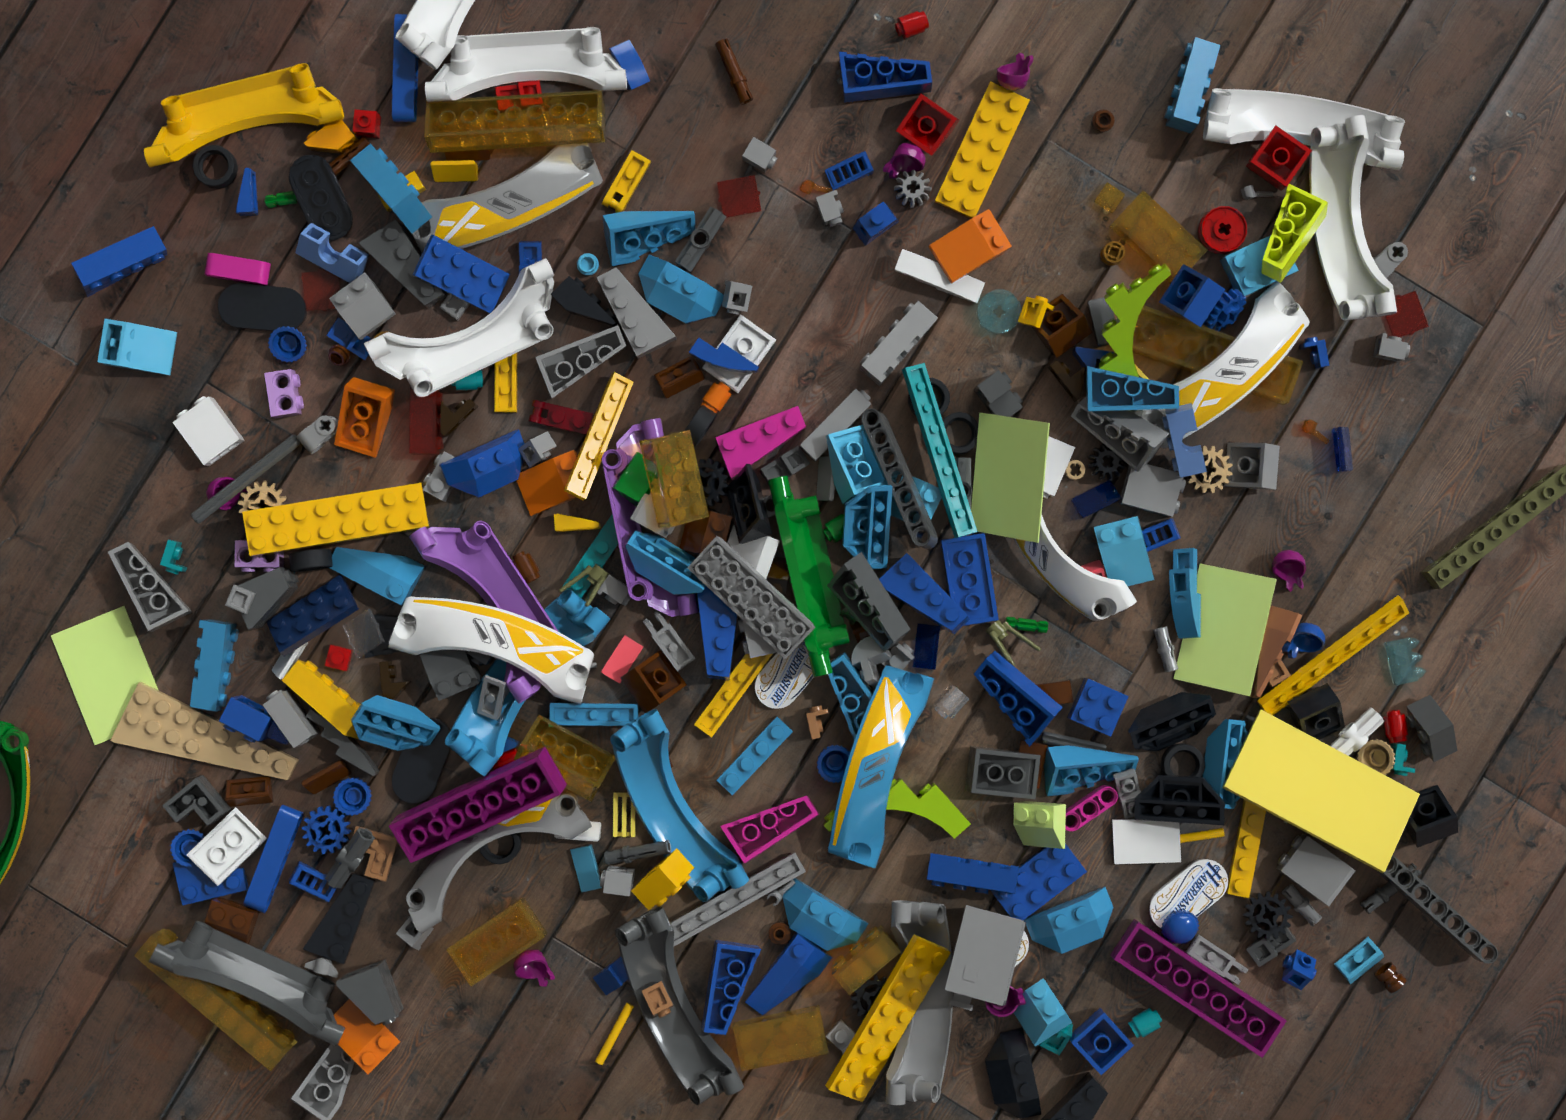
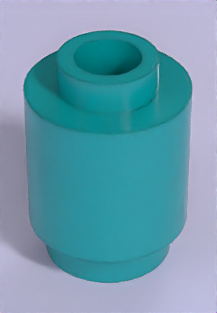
M479 370L451 385L456 386V391L478 390V388L483 387V372Z
M1148 1008L1132 1017V1021L1128 1022L1136 1038H1139L1140 1036L1145 1037L1161 1028L1159 1023L1162 1022V1019L1156 1009L1151 1011Z

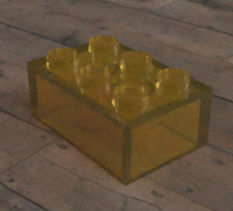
M882 925L878 928L876 926L872 927L866 933L867 937L862 942L857 940L849 947V953L845 956L839 955L832 962L831 970L833 977L849 995L901 952L896 941Z

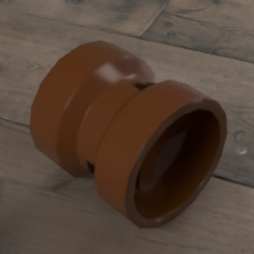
M1392 962L1384 964L1375 973V977L1380 982H1384L1385 988L1389 993L1396 992L1407 981L1403 974L1396 972L1397 967Z

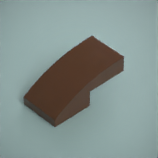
M1070 680L1036 684L1058 704L1073 702Z

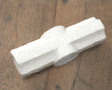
M1370 707L1354 723L1351 722L1345 726L1338 734L1339 737L1330 746L1349 756L1353 751L1356 752L1367 743L1368 737L1385 721L1378 712Z

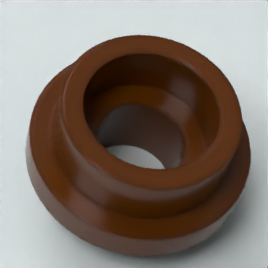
M1108 110L1097 111L1092 119L1094 128L1100 132L1109 131L1115 122L1113 114ZM1105 118L1107 120V124L1102 125L1099 122V119Z
M336 344L329 349L328 357L334 365L341 366L348 363L350 353L344 346Z
M777 922L770 927L769 938L773 943L782 945L790 939V928L785 923ZM782 930L784 932L783 937H777L775 935L776 931Z

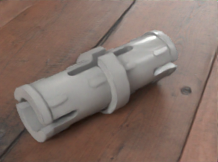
M1167 626L1154 629L1158 645L1157 652L1161 656L1164 672L1179 669L1173 651L1175 647L1171 644Z
M1293 884L1283 889L1281 893L1292 903L1293 909L1299 912L1311 926H1314L1322 919V916L1309 904V899L1307 897L1304 898Z

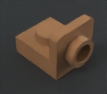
M822 705L810 707V712L805 713L812 740L821 738L820 732H824L821 719L816 720V716L828 713L827 708H822Z
M662 981L642 990V994L653 1017L658 1015L659 1018H662L671 1013L670 1009L673 1008V1004Z

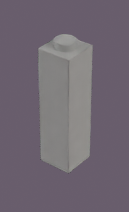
M855 389L802 442L800 447L816 462L828 450L826 436L848 429L871 406L869 402L870 396L862 389L860 392Z

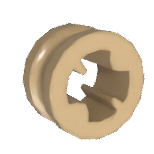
M1079 460L1070 461L1065 470L1067 478L1077 480L1083 477L1085 465ZM1072 464L1073 466L1079 465L1078 471L1080 474L1078 476L1070 474L1072 470L1070 466Z

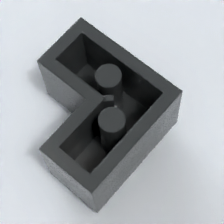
M996 371L973 389L991 414L1011 417L1023 408L1021 405L1023 401L1016 392L1012 393L1010 391L1012 388L1010 383L1012 381L1005 372Z
M1431 695L1406 706L1408 712L1406 720L1411 728H1416L1422 742L1420 748L1425 756L1429 755L1432 761L1436 762L1458 751L1454 725Z
M204 775L196 777L162 805L176 823L184 820L192 812L196 811L207 826L215 823L231 810Z

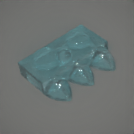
M1406 637L1385 642L1394 685L1418 681L1426 673L1425 669L1415 667V664L1421 661L1423 655L1411 651L1420 643L1419 640Z

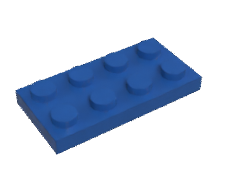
M432 234L412 274L487 313H491L494 310L510 276L509 273Z
M985 533L941 540L949 596L969 616L970 620L965 625L999 620Z
M1066 843L1065 849L1044 847L1019 866L1015 894L1011 893L1010 897L998 896V891L991 890V892L1010 917L1025 920L1087 871Z

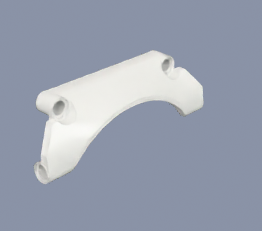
M597 27L470 36L457 35L454 47L450 51L451 63L444 64L431 82H425L427 102L454 101L489 87L536 80L573 83L596 91L627 90L626 70L621 68L609 53H603L601 31Z
M546 258L523 268L511 291L497 308L485 318L464 330L436 338H409L387 332L365 342V348L377 367L399 380L406 377L417 396H428L443 387L551 337L554 330L546 317L545 311L549 310L551 305V293L554 286L553 270Z

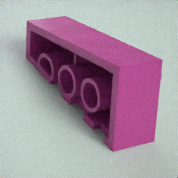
M796 406L715 437L731 479L733 480L746 464L753 466L756 462L803 431L806 425L799 407Z
M804 796L720 827L745 864L820 814L810 798Z

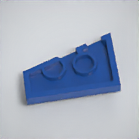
M173 862L182 906L249 889L244 867H238L227 879L217 886L198 866L185 867V865L181 866L180 863Z

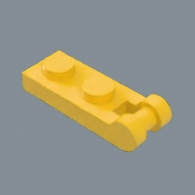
M631 150L604 197L602 205L607 208L609 206L612 207L616 213L625 211L651 161ZM616 193L623 196L620 202L614 199Z

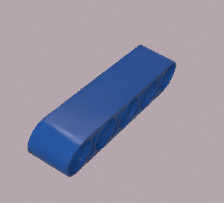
M395 14L392 85V119L394 122H416L419 57L409 51L395 38L408 14Z
M281 805L247 891L243 906L262 913L267 911L300 827L304 812Z

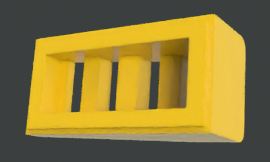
M554 514L556 532L601 528V523L597 521Z

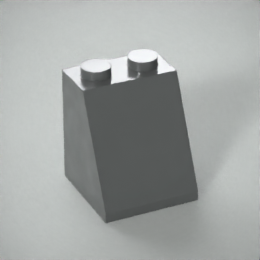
M279 567L238 585L256 593L248 614L241 612L248 630L262 628L266 621L270 620L298 589L296 584L299 582L295 572H291L290 568Z
M386 959L344 974L336 981L337 987L375 1025L382 1022L384 1026L396 1021L395 1018L399 1017V1013L404 1009Z

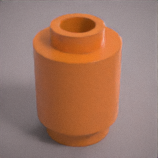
M721 381L718 384L714 382L702 398L701 406L704 405L715 413L720 412L732 395L729 393L731 388Z

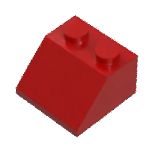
M920 94L896 131L933 156L951 134L959 119L925 95Z
M1275 125L1245 166L1282 191L1291 182L1312 150Z

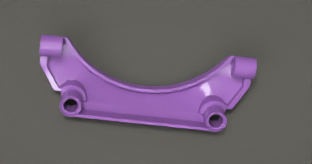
M656 418L633 425L616 442V450L610 449L603 454L602 464L629 596L636 601L647 599L649 607L671 617L699 613L696 593L673 595L635 571L625 546L634 531L642 533L640 524L630 519L636 506L612 488L636 452L652 459L664 444L665 437L661 418ZM611 454H616L619 458L618 463L614 466H610L607 463V457ZM637 584L642 585L645 589L644 595L641 597H636L633 594V587Z
M477 521L465 532H462L460 528L430 527L427 529L425 526L409 536L424 560L446 568L465 580L479 593L488 606L521 615L558 632L486 522ZM508 662L506 663L504 682H506V686L519 704L535 694L540 689L541 683L522 669Z

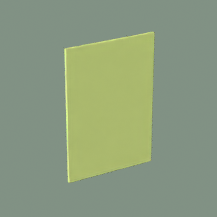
M979 413L971 512L978 532L1039 543L1050 423Z
M1199 564L1197 593L1201 594V638L1182 639L1177 661L1179 669L1175 670L1173 679L1250 696L1277 579Z
M125 606L51 635L94 745L110 740L138 683L143 682L158 690Z

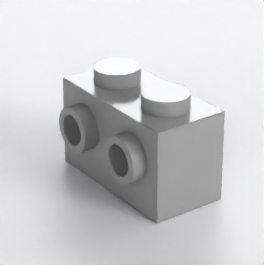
M444 451L442 455L439 454L435 459L433 465L436 467L432 474L428 473L425 477L423 491L446 502L454 487L447 485L439 464L453 459L455 456Z

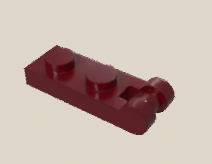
M533 400V413L529 416L528 421L587 435L594 414ZM542 409L548 410L547 418L541 417Z

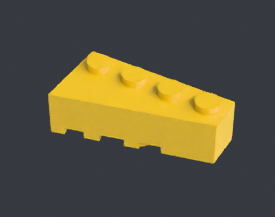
M297 660L282 681L343 735L359 739L351 719L361 704L353 700L345 690L333 684L334 681L329 676L318 672V667L309 660L307 662Z

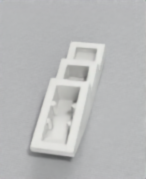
M902 249L894 269L896 272L936 287L940 291L976 304L985 285L984 282L969 275L951 284L938 262Z

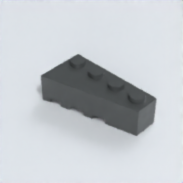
M396 219L359 242L368 253L428 309L447 297L442 289L412 275L421 255L402 225Z
M862 552L844 563L827 585L884 652L901 641L911 630Z

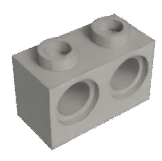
M609 865L607 870H603L601 874L600 887H604L603 893L630 896L633 889L635 868Z

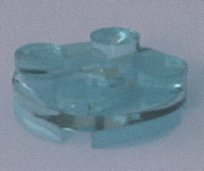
M996 289L987 293L980 300L977 307V317L980 325L987 331L994 334H1004L1011 331L1018 324L1022 308L1020 302L1010 291ZM998 306H1002V310L1005 311V314L1001 315L1000 318L996 317L997 315L993 313V309H997Z

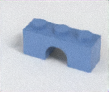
M310 223L300 233L296 254L349 283L364 273L369 254L351 244L342 253L335 251L329 243L330 233Z
M1192 403L1181 405L1179 409H1165L1166 416L1162 417L1165 430H1170L1171 437L1167 438L1169 450H1174L1176 458H1172L1174 472L1179 471L1180 478L1207 472L1201 445L1191 447L1182 442L1186 433L1197 430Z

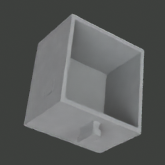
M966 905L945 986L946 991L954 992L953 999H949V1005L972 1011L974 1006L971 1005L972 998L1001 1006L1006 1004L1026 924L1024 920Z

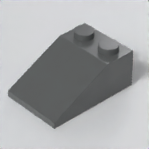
M436 650L419 654L430 684L439 701L480 684L482 678L476 664L470 660L471 655L467 654L466 650Z
M970 746L965 790L977 794L1036 799L1041 755Z

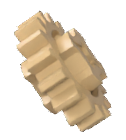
M1203 446V456L1207 455L1205 466H1208L1210 463V468L1214 469V472L1209 473L1208 476L1206 472L1199 473L1201 482L1195 475H1190L1191 479L1187 483L1194 482L1193 489L1197 490L1201 487L1202 493H1205L1207 489L1211 493H1215V487L1222 490L1223 486L1221 483H1229L1226 476L1233 475L1232 472L1228 471V468L1232 467L1233 464H1227L1226 461L1229 459V455L1223 457L1222 449L1215 452V446H1211L1210 451H1208L1207 447ZM1216 458L1219 459V461L1222 464V467H1219L1217 465V463L1215 462ZM1214 476H1221L1216 483L1210 484Z
M264 480L262 485L255 481L254 488L248 485L246 487L248 493L242 492L240 494L244 500L238 501L239 505H243L239 513L249 511V509H261V505H257L261 500H265V504L268 505L265 508L285 505L282 502L287 497L280 496L282 489L276 491L274 489L275 483L267 486L266 480ZM260 491L258 497L249 499L254 492ZM269 492L274 495L277 501L271 499Z

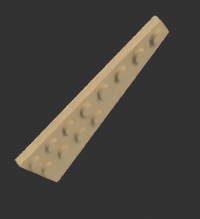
M143 682L138 683L110 740L118 744L284 780L290 779L299 759L265 742L256 741L253 743L243 738V733L237 730L234 733L223 727L224 724L219 722L218 719L190 707Z

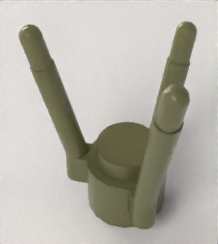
M597 564L593 568L588 565L583 572L561 587L559 592L562 593L588 574L587 580L594 584L584 600L586 601L585 606L588 607L609 574Z
M998 620L986 630L1006 661L1014 667L1015 663L1001 642L1008 636L1007 630L1035 650H1041L1034 642L1012 628L1007 621L1002 624Z

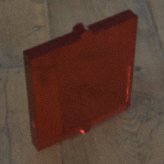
M755 175L717 182L720 195L718 201L721 203L723 214L727 218L761 211L760 191L757 189Z
M322 269L302 273L307 311L322 310L325 312L327 309L335 308L329 298L341 290L339 277Z
M1416 291L1402 296L1396 295L1397 313L1385 316L1392 336L1413 335L1414 332L1429 327Z

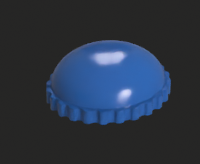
M278 327L269 337L270 352L281 361H297L306 351L305 336L298 329H294V327Z
M838 745L827 746L826 749H823L817 761V769L821 777L833 783L842 781L850 751Z
M352 777L341 781L333 793L335 807L343 814L351 816L364 812L371 802L372 794L369 789L370 787L362 779L359 780V778Z
M194 829L179 832L171 844L170 851L174 857L173 859L180 863L181 866H197L187 854L205 837L203 833H199V831Z
M1179 910L1170 913L1162 923L1163 936L1171 943H1186L1197 934L1199 921L1190 911Z

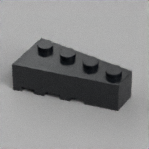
M1088 1072L1041 1120H1092L1108 1092Z

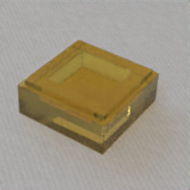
M1107 182L1094 202L1110 213H1113L1125 194Z

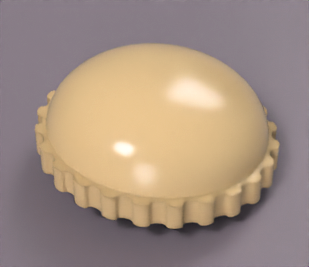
M1378 739L1370 740V742L1367 741L1359 749L1357 757L1359 762L1383 775H1386L1393 769L1395 753H1393V748L1387 742Z

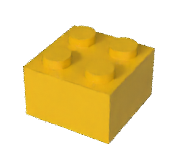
M676 848L652 868L631 892L648 910L655 905L660 907L668 900L670 895H675L682 888V885L691 878L689 873L694 867Z

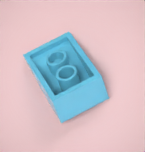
M1270 236L1233 252L1220 260L1233 289H1238L1245 297L1276 282V280L1261 273L1262 259ZM1295 263L1285 277L1299 271Z
M863 425L826 436L833 481L842 504H845L869 486L888 485Z
M1138 516L1094 527L1107 578L1123 580L1127 586L1154 580Z

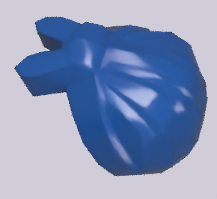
M1300 623L1291 642L1287 641L1283 645L1282 652H1288V658H1296L1298 651L1307 653L1319 651L1325 645V635L1322 629L1315 624Z

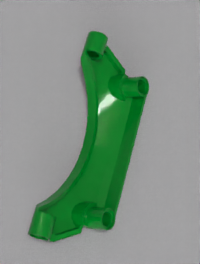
M788 476L769 479L768 483L797 609L815 626V629L804 639L813 677L830 674L833 671L829 658V648L850 643L846 624H844L839 599L827 586L834 576L820 520L817 497L813 495L794 500Z

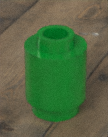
M843 514L824 524L825 529L823 533L829 542L833 540L837 543L843 539Z

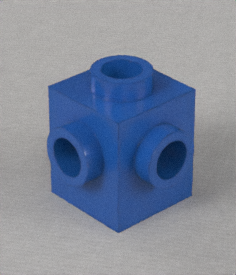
M1298 949L1291 956L1287 955L1282 964L1284 967L1282 980L1302 990L1316 975V959Z

